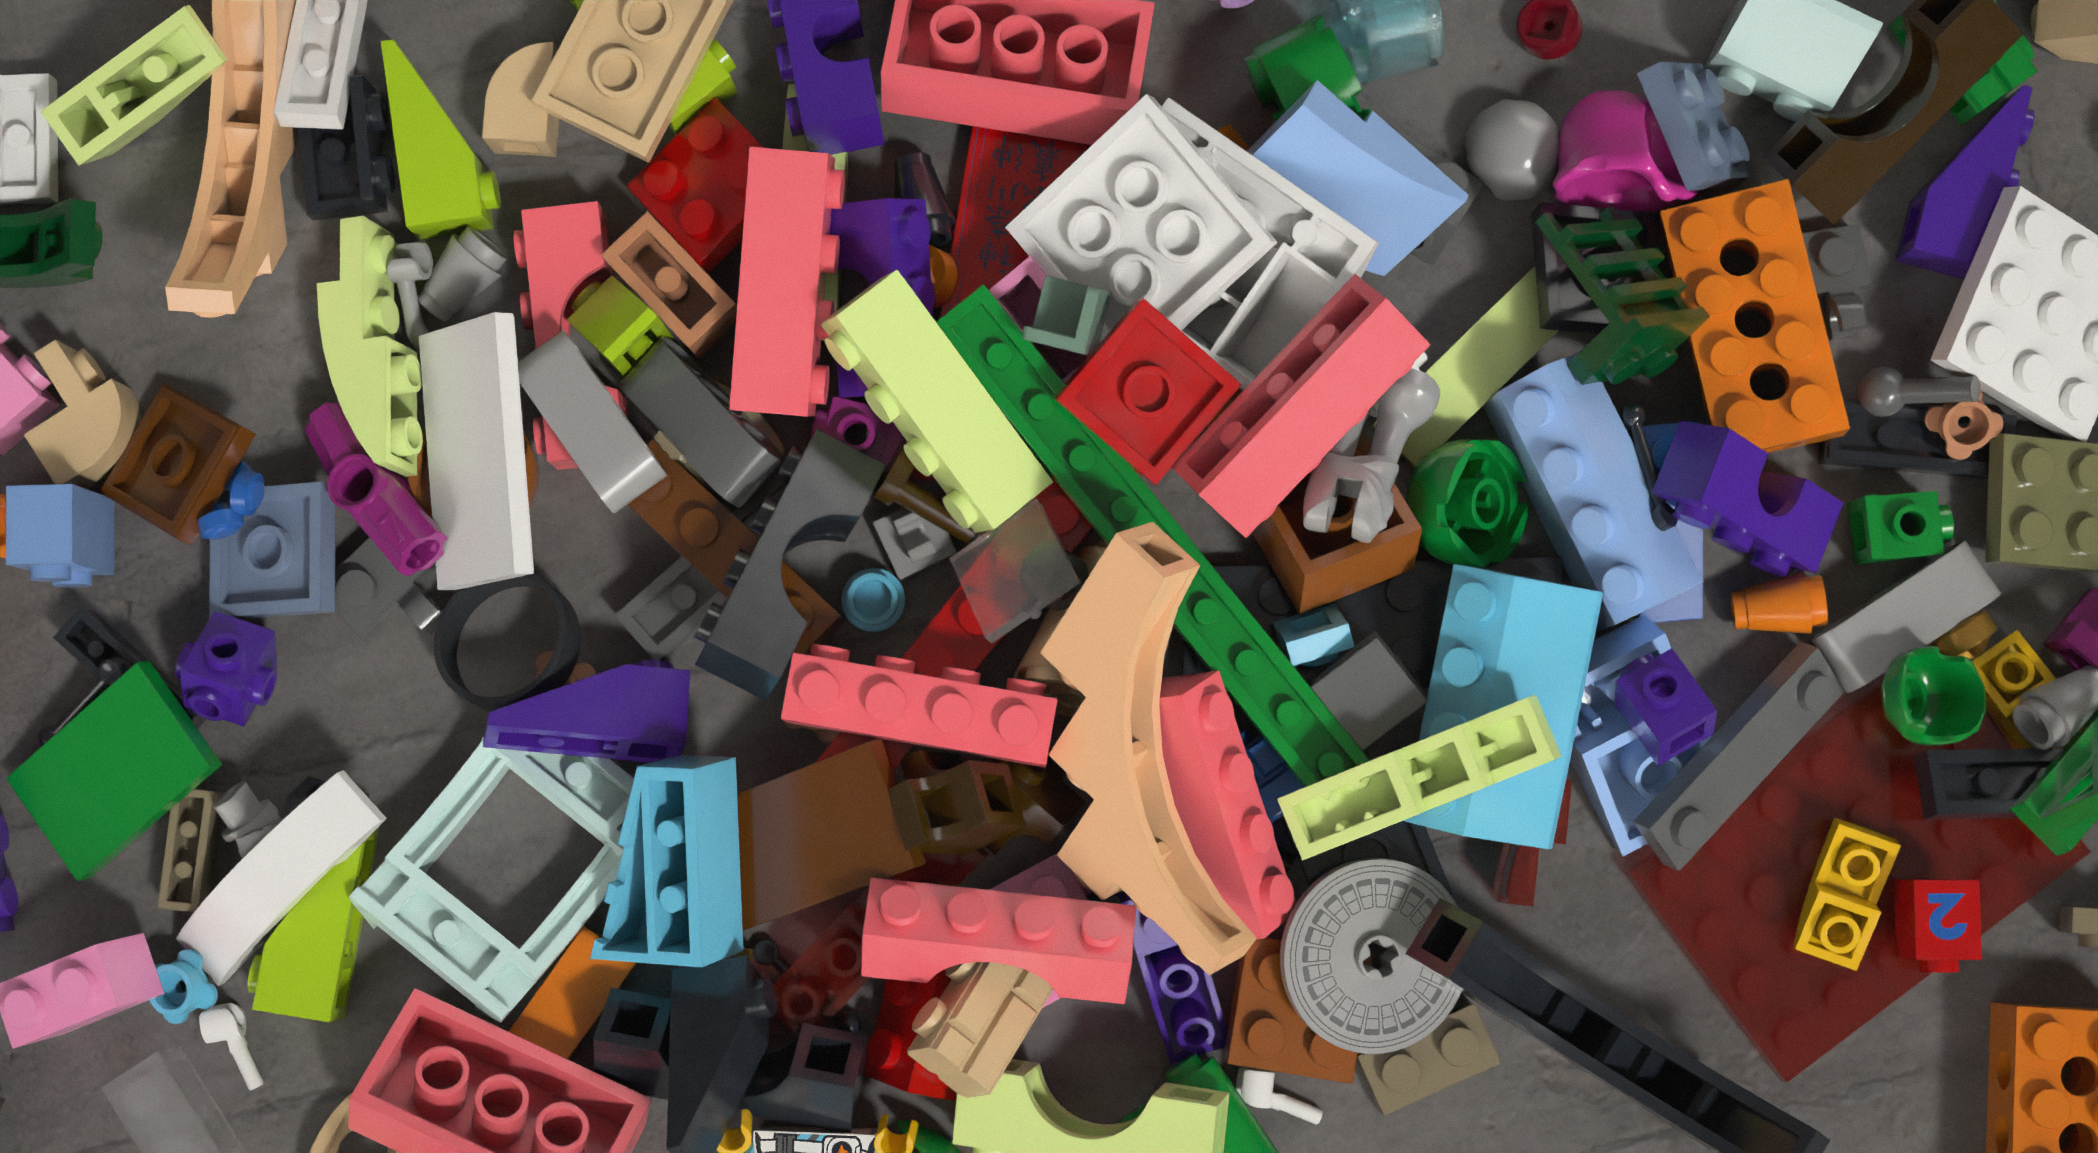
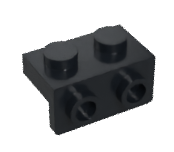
M364 75L349 77L350 97L343 129L298 128L306 215L312 220L388 212L386 193L394 192L395 176L390 155L382 154L380 131L389 129L388 107L383 92H376V89Z

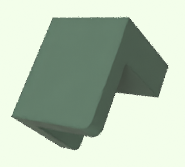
M1045 275L1033 326H1024L1021 339L1083 355H1090L1100 343L1112 292Z

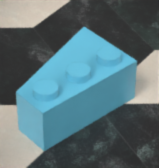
M678 755L637 766L618 842L619 845L624 847L616 880L608 883L604 899L605 903L610 904L602 937L594 940L590 959L704 967L742 952L743 927L736 757Z

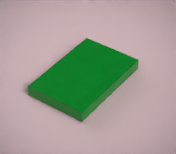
M145 661L134 664L12 772L6 780L78 882L93 877L217 770L222 763L151 662Z

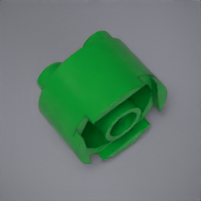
M1318 14L1251 48L1252 55L1244 58L1249 72L1247 74L1248 79L1261 106L1265 108L1274 103L1278 111L1271 115L1274 123L1317 80L1362 120L1371 113L1370 108L1362 111L1355 97L1362 91V88L1331 27L1325 29L1322 14Z

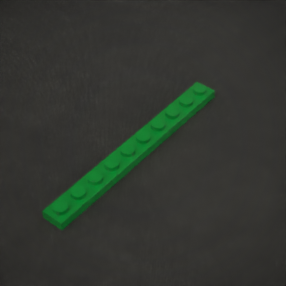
M983 284L939 319L936 323L1024 443L1107 545L1110 544L1118 532L1154 522L1200 565L1178 607L1173 627L1209 671H1220L1226 692L1305 788L1370 761L1131 465L1053 399L1065 384L1033 344L1028 340L1021 339L1023 332Z

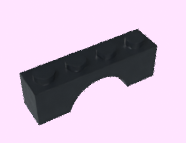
M816 429L805 450L793 445L776 477V480L787 485L780 500L776 501L768 496L766 497L749 529L750 532L760 536L752 554L739 549L722 584L733 589L724 607L714 602L711 603L694 638L705 643L695 663L696 666L764 701L767 700L781 678L807 625V622L793 607L785 592L781 576L782 558L793 548L807 542L820 540L845 542L859 520L886 466L885 464Z
M611 988L593 1039L595 1073L644 1096L668 1100L671 999ZM803 1023L788 1038L769 1043L735 1113L741 1114V1110L747 1109L750 1110L752 1116L830 1131L851 1133L864 1083L867 1035Z

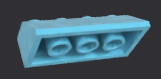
M1453 564L1419 741L1536 694L1562 757L1403 821L1466 837L1543 849L1553 848L1603 592L1485 568Z

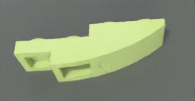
M364 216L340 219V280L317 283L318 318L330 379L347 421L356 438L373 462L405 477L416 476L417 454L420 453L423 444L422 430L417 421V392L422 386L421 366L417 359V352L394 340V333L399 328V311L394 301V283L387 277V267L391 260L397 259L395 252L397 244L393 233Z

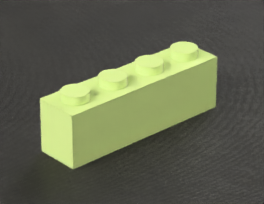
M898 270L877 280L820 324L829 335L825 339V344L833 358L844 369L850 371L853 368L868 388L864 395L871 409L885 423L889 424L893 421L907 440V443L904 445L907 457L923 475H933L947 494L943 497V503L947 511L963 528L967 529L971 526L975 533L994 530L1053 483L1044 468Z

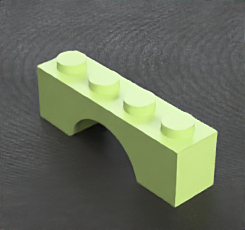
M1011 1059L990 1095L966 1098L957 1093L952 1144L972 1147V1153H1224L1230 1092L1165 1082L1151 1096L1145 1109L1139 1116L1118 1124H1096L1074 1116L1059 1104L1045 1082L1040 1063Z

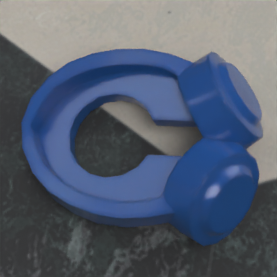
M241 459L225 487L230 492V508H225L217 501L211 513L199 518L197 525L201 538L216 540L233 535L244 526V516L253 515L260 506L264 496L263 476L260 473L254 472L243 459Z

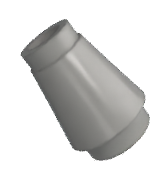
M467 226L460 236L452 234L432 271L431 277L425 283L423 291L418 295V301L434 316L447 322L454 313L456 314L503 275L500 268L508 257L485 235L473 227Z
M2086 665L2080 670L2071 672L2023 693L2020 697L2019 705L2013 710V721L2021 736L2029 744L2042 750L2049 749L2052 746H2065L2098 709V668Z

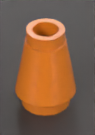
M1800 571L1744 588L1742 591L1730 592L1731 615L1735 630L1747 628L1748 630L1812 634V627L1827 626L1828 624L1827 601L1821 575L1806 577L1805 572Z

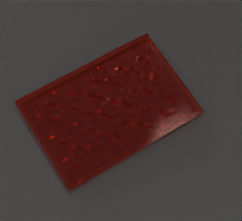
M1882 680L1796 744L1680 871L1662 864L1657 855L1652 852L1625 873L1780 1081L1789 1082L1932 973L1918 972V960L1896 957L1894 879L1980 880L1981 935H1983L2091 853L2084 842L2080 840L2071 851L2056 856L2019 818L1924 820L1914 756L1927 750L2012 749L1986 714L1978 732L1961 742L1935 746L1916 744L1903 738L1885 718L1881 695ZM1834 817L1895 838L1901 845L1876 904L1881 911V915L1857 971L1801 952L1793 947L1808 888Z

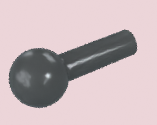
M1882 366L1867 371L1861 377L1857 385L1856 394L1859 403L1873 416L1888 417L1899 412L1905 404L1977 402L1980 396V382L1977 376L1905 378L1896 369Z

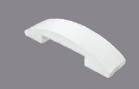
M344 770L337 772L285 817L225 876L186 922L176 938L184 949L198 951L203 958L202 969L217 986L224 984L265 943L262 938L333 866L345 861L387 818Z

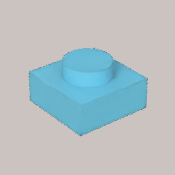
M1334 603L1310 610L1301 615L1297 614L1273 622L1278 644L1293 666L1299 664L1304 666L1323 665L1334 660L1338 656V652L1354 648L1349 624Z

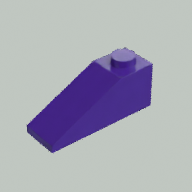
M644 660L636 665L624 664L491 711L487 717L483 747L650 763L682 755L687 735L690 670L674 669L672 664L661 660Z

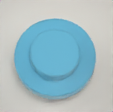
M877 568L859 571L848 580L843 589L842 608L844 614L855 627L863 631L881 632L887 630L898 622L904 612L906 601L904 589L899 580L888 571Z

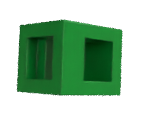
M1937 491L1879 496L1877 494L1865 495L1847 503L1853 565L1930 559L1943 555V543L1951 542L1953 538L1954 521L1951 509L1947 504L1939 505ZM1904 514L1911 515L1913 536L1905 534L1901 529L1900 520Z

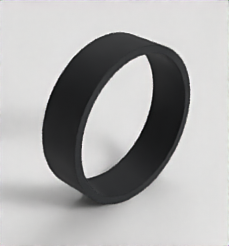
M534 573L459 589L444 607L434 635V656L443 680L458 695L488 712L562 687L574 670L581 646L579 620L571 603L561 592ZM533 587L546 591L557 610L559 635L555 651L545 669L530 684L514 693L499 697H483L472 694L465 686L457 664L459 638L470 615L486 599L506 589Z

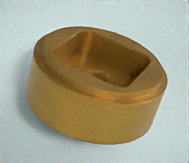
M1980 609L1929 644L1939 647V653L1965 656L1972 660L1984 653L1990 636L1997 631L1998 627L1986 609Z

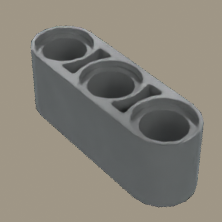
M661 335L619 382L621 389L658 430L664 432L685 454L684 458L720 496L737 507H742L785 461L779 449L743 411L729 410L730 397L682 347L666 336Z

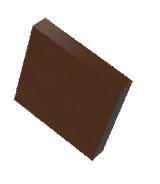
M163 383L101 488L100 493L172 537L191 546L200 532L197 521L200 517L211 513L256 433L170 385Z

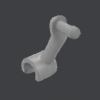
M414 242L398 244L396 246L397 259L389 262L387 277L393 283H397L403 310L405 332L409 341L420 355L419 336L430 332L423 320L415 281L426 280L431 277L433 258L431 250L426 243Z

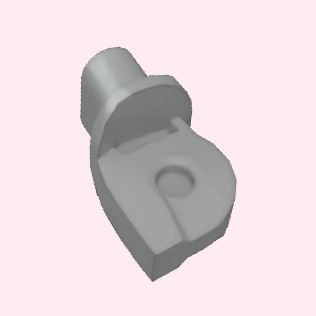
M246 781L231 787L214 805L215 810L227 825L222 832L225 842L236 841L242 859L282 821V818L278 815V808L268 799L259 802Z

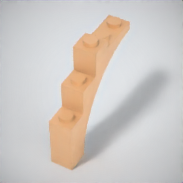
M212 0L213 39L228 61L212 74L208 133L201 180L192 220L180 257L165 286L169 311L193 312L198 316L208 318L235 314L254 278L262 274H272L288 244L280 175L295 150L293 127H280L274 115V108L296 0Z
M1150 522L1115 534L1040 652L1058 670L1060 678L1068 686L1079 690L1086 697L1048 754L1066 772L1068 779L1076 787L1086 791L1094 799L1057 856L1074 872L1080 884L1093 891L1102 901L1124 891L1143 915L1151 918L1179 945L1182 954L1188 960L1199 965L1208 975H1211L1243 957L1257 938L1223 900L1194 853L1174 804L1162 751L1159 702L1163 663L1178 607L1200 565L1154 522Z

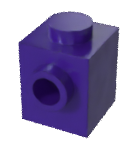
M1673 648L1655 658L1652 654L1642 655L1622 669L1619 674L1620 678L1616 680L1614 705L1657 766L1714 734L1717 709Z

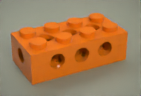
M1789 179L1660 211L1659 224L1672 278L1681 277L1687 285V288L1679 296L1689 309L1703 307L1710 316L1687 338L1707 424L1730 428L1768 454L1844 436L1849 431L1850 426ZM1731 250H1742L1753 258L1755 269L1747 275H1731L1721 266L1720 258ZM1744 311H1758L1768 319L1770 331L1759 338L1746 337L1738 331L1735 325V318ZM1761 371L1774 372L1783 380L1785 394L1776 400H1763L1753 393L1750 387V378Z
M2003 1002L1990 1003L1986 1153H2098V1008ZM2069 1060L2072 1069L2071 1077L2068 1083L2063 1086L2061 1070ZM2068 1126L2070 1139L2066 1148L2061 1151L2059 1137L2061 1132Z

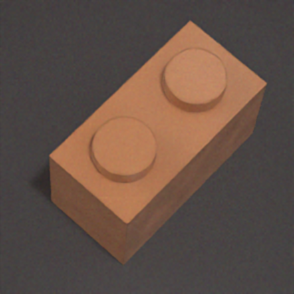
M648 211L601 254V257L698 358L703 356L736 324V303Z

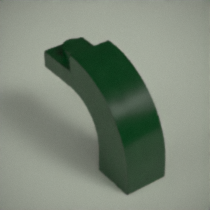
M70 198L38 212L0 215V288L52 287L92 280L95 259L98 257L102 246V228L96 222V202Z

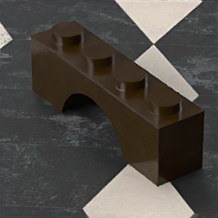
M1915 0L1902 13L1905 27L1904 52L1897 70L1885 87L1863 105L1847 112L1822 114L1807 110L1762 158L1785 180L1789 179L1790 184L1835 225L2023 35L2021 30L1993 0Z

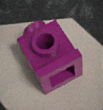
M834 396L830 411L824 409L817 410L811 432L812 438L816 429L886 466L903 437L893 421L889 424L882 421L869 404ZM853 424H863L869 430L868 438L860 445H852L845 440V432Z

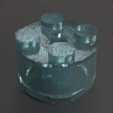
M1330 0L1336 3L1338 20L1330 22L1329 27H1331L1359 83L1367 84L1434 68L1439 65L1436 59L1443 57L1444 29L1439 0Z

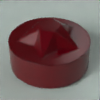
M1529 0L1518 14L1516 30L1519 39L1531 55L1539 59L1553 60L1565 56L1575 48L1582 35L1583 23L1578 10L1571 0Z

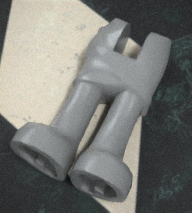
M1411 368L1404 376L1398 378L1380 397L1376 428L1368 455L1354 457L1362 430L1372 411V407L1368 410L1366 416L1357 425L1353 426L1322 458L1318 467L1312 471L1305 491L1303 525L1306 529L1315 532L1328 531L1332 516L1335 513L1338 495L1358 499L1354 508L1352 538L1360 542L1371 543L1379 531L1387 527V521L1392 515L1394 507V494L1391 492V489L1399 472L1397 463L1404 444L1411 432L1431 418L1439 402L1440 388L1432 377L1425 372Z

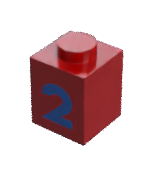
M1894 879L1896 957L1918 960V972L1956 973L1959 972V960H1982L1980 880Z

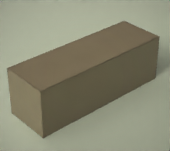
M193 789L170 809L157 908L195 912L212 892L221 817L215 810L214 805L225 792Z

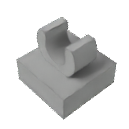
M906 508L873 522L900 582L958 555L948 532Z

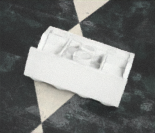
M1167 98L1162 106L1163 109L1278 242L1181 330L1242 384L1240 389L1244 391L1354 274L1360 278L1362 277L1379 242L1171 98Z

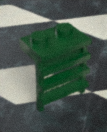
M1609 207L1598 216L1601 222L1570 224L1562 228L1551 213H1544L1536 221V224L1609 322L1567 364L1580 384L1585 385L1608 380L1612 384H1617L1631 376L1637 375L1651 378L1671 366L1678 358L1675 349L1710 316L1703 307L1689 309L1679 295L1687 288V285L1681 277L1667 279L1657 266L1665 258L1659 248L1644 249L1635 237L1643 229L1636 218L1622 219L1613 207ZM1620 245L1624 250L1622 252L1589 255L1586 259L1579 251L1581 249ZM1642 275L1646 280L1645 282L1614 285L1609 289L1601 281L1603 279Z

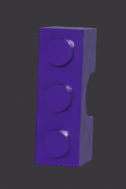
M767 0L772 27H785L787 42L775 44L782 82L792 80L795 82L797 97L785 99L792 137L805 135L808 152L829 153L830 155L885 145L869 58L838 62L823 56L831 46L838 42L864 37L858 1Z
M886 198L843 203L842 209H831L830 235H839L840 239L838 269H855L868 280L870 286L880 278L898 270L934 319L935 291L931 282L928 244L931 230L926 215L925 199ZM837 362L839 398L865 396L864 393L868 388L855 370L852 368L848 371Z
M1680 421L1652 490L1654 495L1665 499L1667 503L1675 507L1672 516L1691 526L1713 530L1714 533L1711 539L1715 543L1734 551L1751 553L1750 564L1763 571L1779 576H1787L1789 568L1817 573L1843 502L1806 478L1762 471L1768 453L1730 428Z

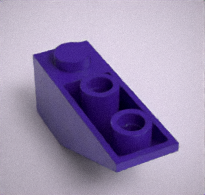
M2023 85L2004 99L1909 202L1895 261L1965 280L2003 188L2016 187L2019 184L2020 171L2014 169L2013 165L2018 146L2022 147L2026 143L2033 127L2035 113L2034 110L2028 109L2033 87Z
M1124 891L1116 894L1119 904L1134 905L1133 900ZM1136 908L1133 949L1170 1064L1178 1063L1195 1052L1199 1056L1224 1048L1227 1027L1211 975H1208L1199 965L1188 960L1182 954L1179 945L1151 918L1146 917Z

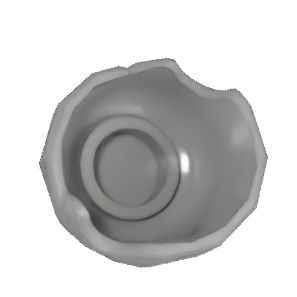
M1509 99L1497 101L1477 113L1466 132L1465 151L1467 153L1466 160L1472 175L1483 181L1498 199L1505 201L1532 199L1552 185L1559 171V129L1552 117L1533 102Z

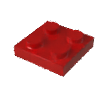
M716 97L627 185L628 189L708 273L743 239L749 148H765Z
M1139 297L1053 399L1149 482L1157 485L1242 384L1147 300Z

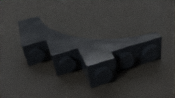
M1439 898L1405 953L1494 1015L1537 1039L1579 1069L1624 1094L1661 1121L1709 1149H1713L1718 1153H1823L1830 1142V1139L1818 1130L1775 1107L1676 1048L1553 970L1485 922Z

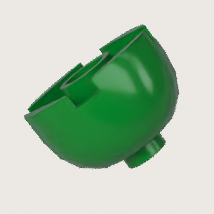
M1457 440L1443 444L1420 460L1413 470L1406 491V503L1422 527L1419 545L1444 563L1472 567H1486L1490 562L1501 563L1510 557L1522 538L1528 518V503L1518 502L1519 492L1516 483L1526 482L1524 469L1510 448L1496 440Z

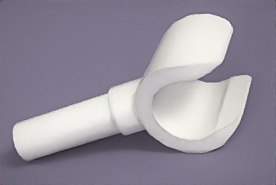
M226 1003L215 1005L203 1011L199 1016V1023L204 1041L206 1043L227 1040L229 1051L232 1053L248 1089L253 1090L263 1085L264 1081L248 1050V1043L244 1037L246 1034V1015L244 1010L237 1004Z
M1250 1067L1239 1068L1236 1090L1245 1103L1257 1108L1281 1110L1315 1125L1320 1122L1323 1114L1322 1109L1288 1095L1273 1092L1275 1072Z

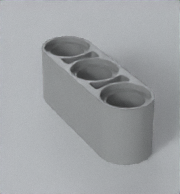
M564 330L518 361L519 383L612 513L615 514L668 476Z
M1962 540L1945 549L1943 555L1930 558L1818 632L1810 640L1815 647L1819 648L1845 692L1850 693L1884 674L1891 661L1900 653L1908 652L1913 648H1921L1931 643L2000 596L2001 592L1966 540Z

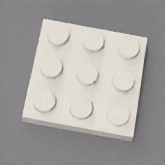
M1148 94L1140 99L1005 227L1047 276L1112 292L1100 342L1139 297L1147 300L1179 330L1184 329L1278 243L1157 100Z
M2021 186L2004 187L1930 360L1956 376H1977L1980 382V389L1984 393L2059 438L2068 441L2087 442L2098 416V235Z

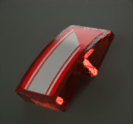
M1566 779L1553 845H1566L1572 780ZM1510 844L1500 879L1497 902L1534 907L1539 848Z

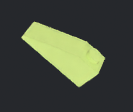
M187 5L40 112L80 166L113 155L151 128L223 66L228 59L192 7Z

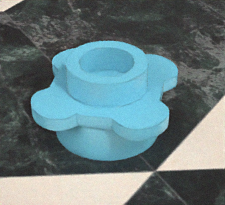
M194 949L180 951L177 959L169 964L160 963L155 965L165 994L151 999L150 1002L172 1024L185 1022L190 1012L198 1008L203 1010L212 1008L217 1001V989L213 984L209 983L208 977L202 969L203 958ZM181 981H184L186 984L185 992L181 988Z

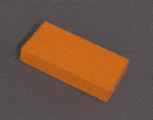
M588 925L583 926L508 1032L570 1060L601 1017L610 989H621L638 965V962L590 959L594 940L601 938L602 935Z

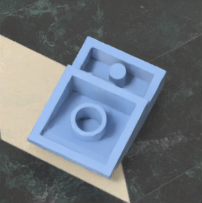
M1318 80L1247 151L1379 242L1365 271L1382 276L1390 272L1466 202L1469 196L1374 111L1362 120Z
M1645 615L1594 640L1570 758L1597 815L1622 857L1648 844L1633 821L1712 737L1704 739L1657 766L1614 705L1616 680L1620 678L1619 674L1626 665L1642 655L1652 654L1655 658L1671 649L1666 633Z

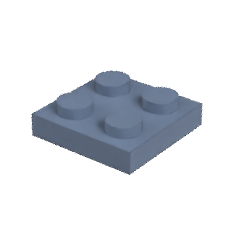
M1658 62L1637 73L1687 191L1730 188L1751 178L1745 164L1750 159L1747 144L1738 129L1728 125L1720 106L1725 102L1724 92L1719 80L1710 69L1705 70L1703 64Z
M320 481L265 486L260 506L253 515L244 516V526L231 536L216 540L210 539L209 618L214 611L237 619L335 612V504L328 495L327 483ZM223 490L218 499L225 508H230V492L228 490Z

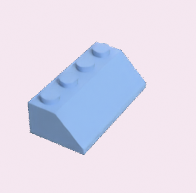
M1576 353L1546 364L1503 388L1490 398L1483 407L1501 443L1515 453L1523 467L1526 482L1521 483L1558 556L1562 557V564L1573 586L1603 592L1596 627L1597 632L1659 605L1703 582L1676 527L1661 531L1653 523L1651 510L1654 506L1636 448L1603 383L1596 382L1581 385L1567 366L1578 354Z

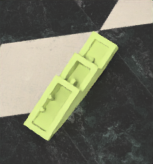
M1535 694L1287 794L1277 800L1301 859L1305 860L1558 759L1562 755Z

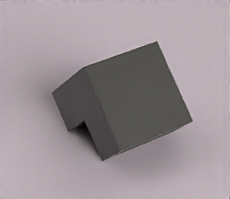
M1376 631L1372 632L1355 645L1354 648H1351L1311 679V688L1362 751L1427 702L1423 685L1401 657L1394 655Z

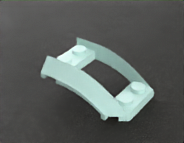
M482 737L481 743L450 783L385 856V861L361 887H357L351 893L349 900L373 929L377 926L380 927L475 1004L474 1011L502 1022L603 902L608 883L616 880L624 849L618 842L634 778L610 759L484 748ZM509 769L604 844L583 874L520 949L425 873L459 834Z

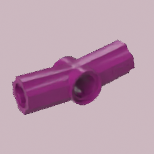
M340 403L323 404L309 414L310 421L304 430L328 475L327 492L331 501L351 514L401 574L409 577L417 571L428 570L444 554L443 545L447 540L446 535L412 497L406 480L392 470L373 462L356 438L342 411Z

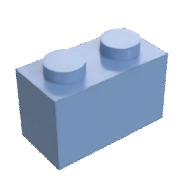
M74 484L6 486V565L30 571L31 581L52 582V586L90 587L92 586V576L114 575V501Z

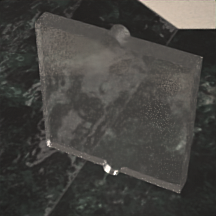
M1034 499L1015 512L997 528L987 531V533L949 558L984 637L991 644L1028 618H1039L1042 613L1041 609L1080 583L1043 505L1037 499Z

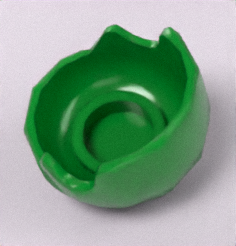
M1937 646L1913 648L1908 652L1900 653L1889 664L1881 684L1885 718L1903 738L1916 744L1935 746L1961 742L1978 732L1986 713L1985 686L1974 663L1965 656L1941 654Z

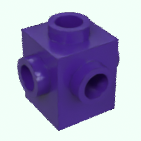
M214 611L196 643L187 642L177 660L175 676L181 679L183 706L192 709L196 714L212 721L226 720L245 727L256 705L265 706L268 703L276 685L277 655L275 631Z

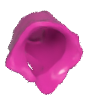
M1622 90L1595 91L1581 99L1568 112L1561 123L1559 171L1553 182V187L1555 188L1554 197L1561 203L1657 212L1674 206L1677 203L1691 201L1698 195V190L1687 191L1646 95Z

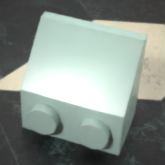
M1738 0L1732 8L1704 69H1710L1717 76L1724 89L1738 95L1748 96L1752 93L1773 103V109L1779 115L1797 122L1807 110L1827 114L1834 107L1877 37L1883 23L1836 0Z

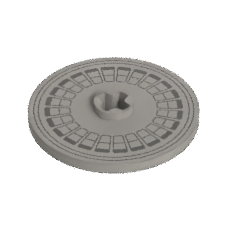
M1364 858L1347 862L1331 869L1313 882L1299 898L1289 915L1280 949V968L1284 989L1300 1019L1314 1033L1331 1044L1348 1051L1364 1054L1394 1052L1417 1043L1434 1031L1451 1012L1461 992L1405 953L1439 898L1458 907L1449 892L1425 871L1405 862L1387 858ZM1371 942L1387 947V951L1380 956L1382 967L1378 970L1362 962L1370 956L1368 944Z

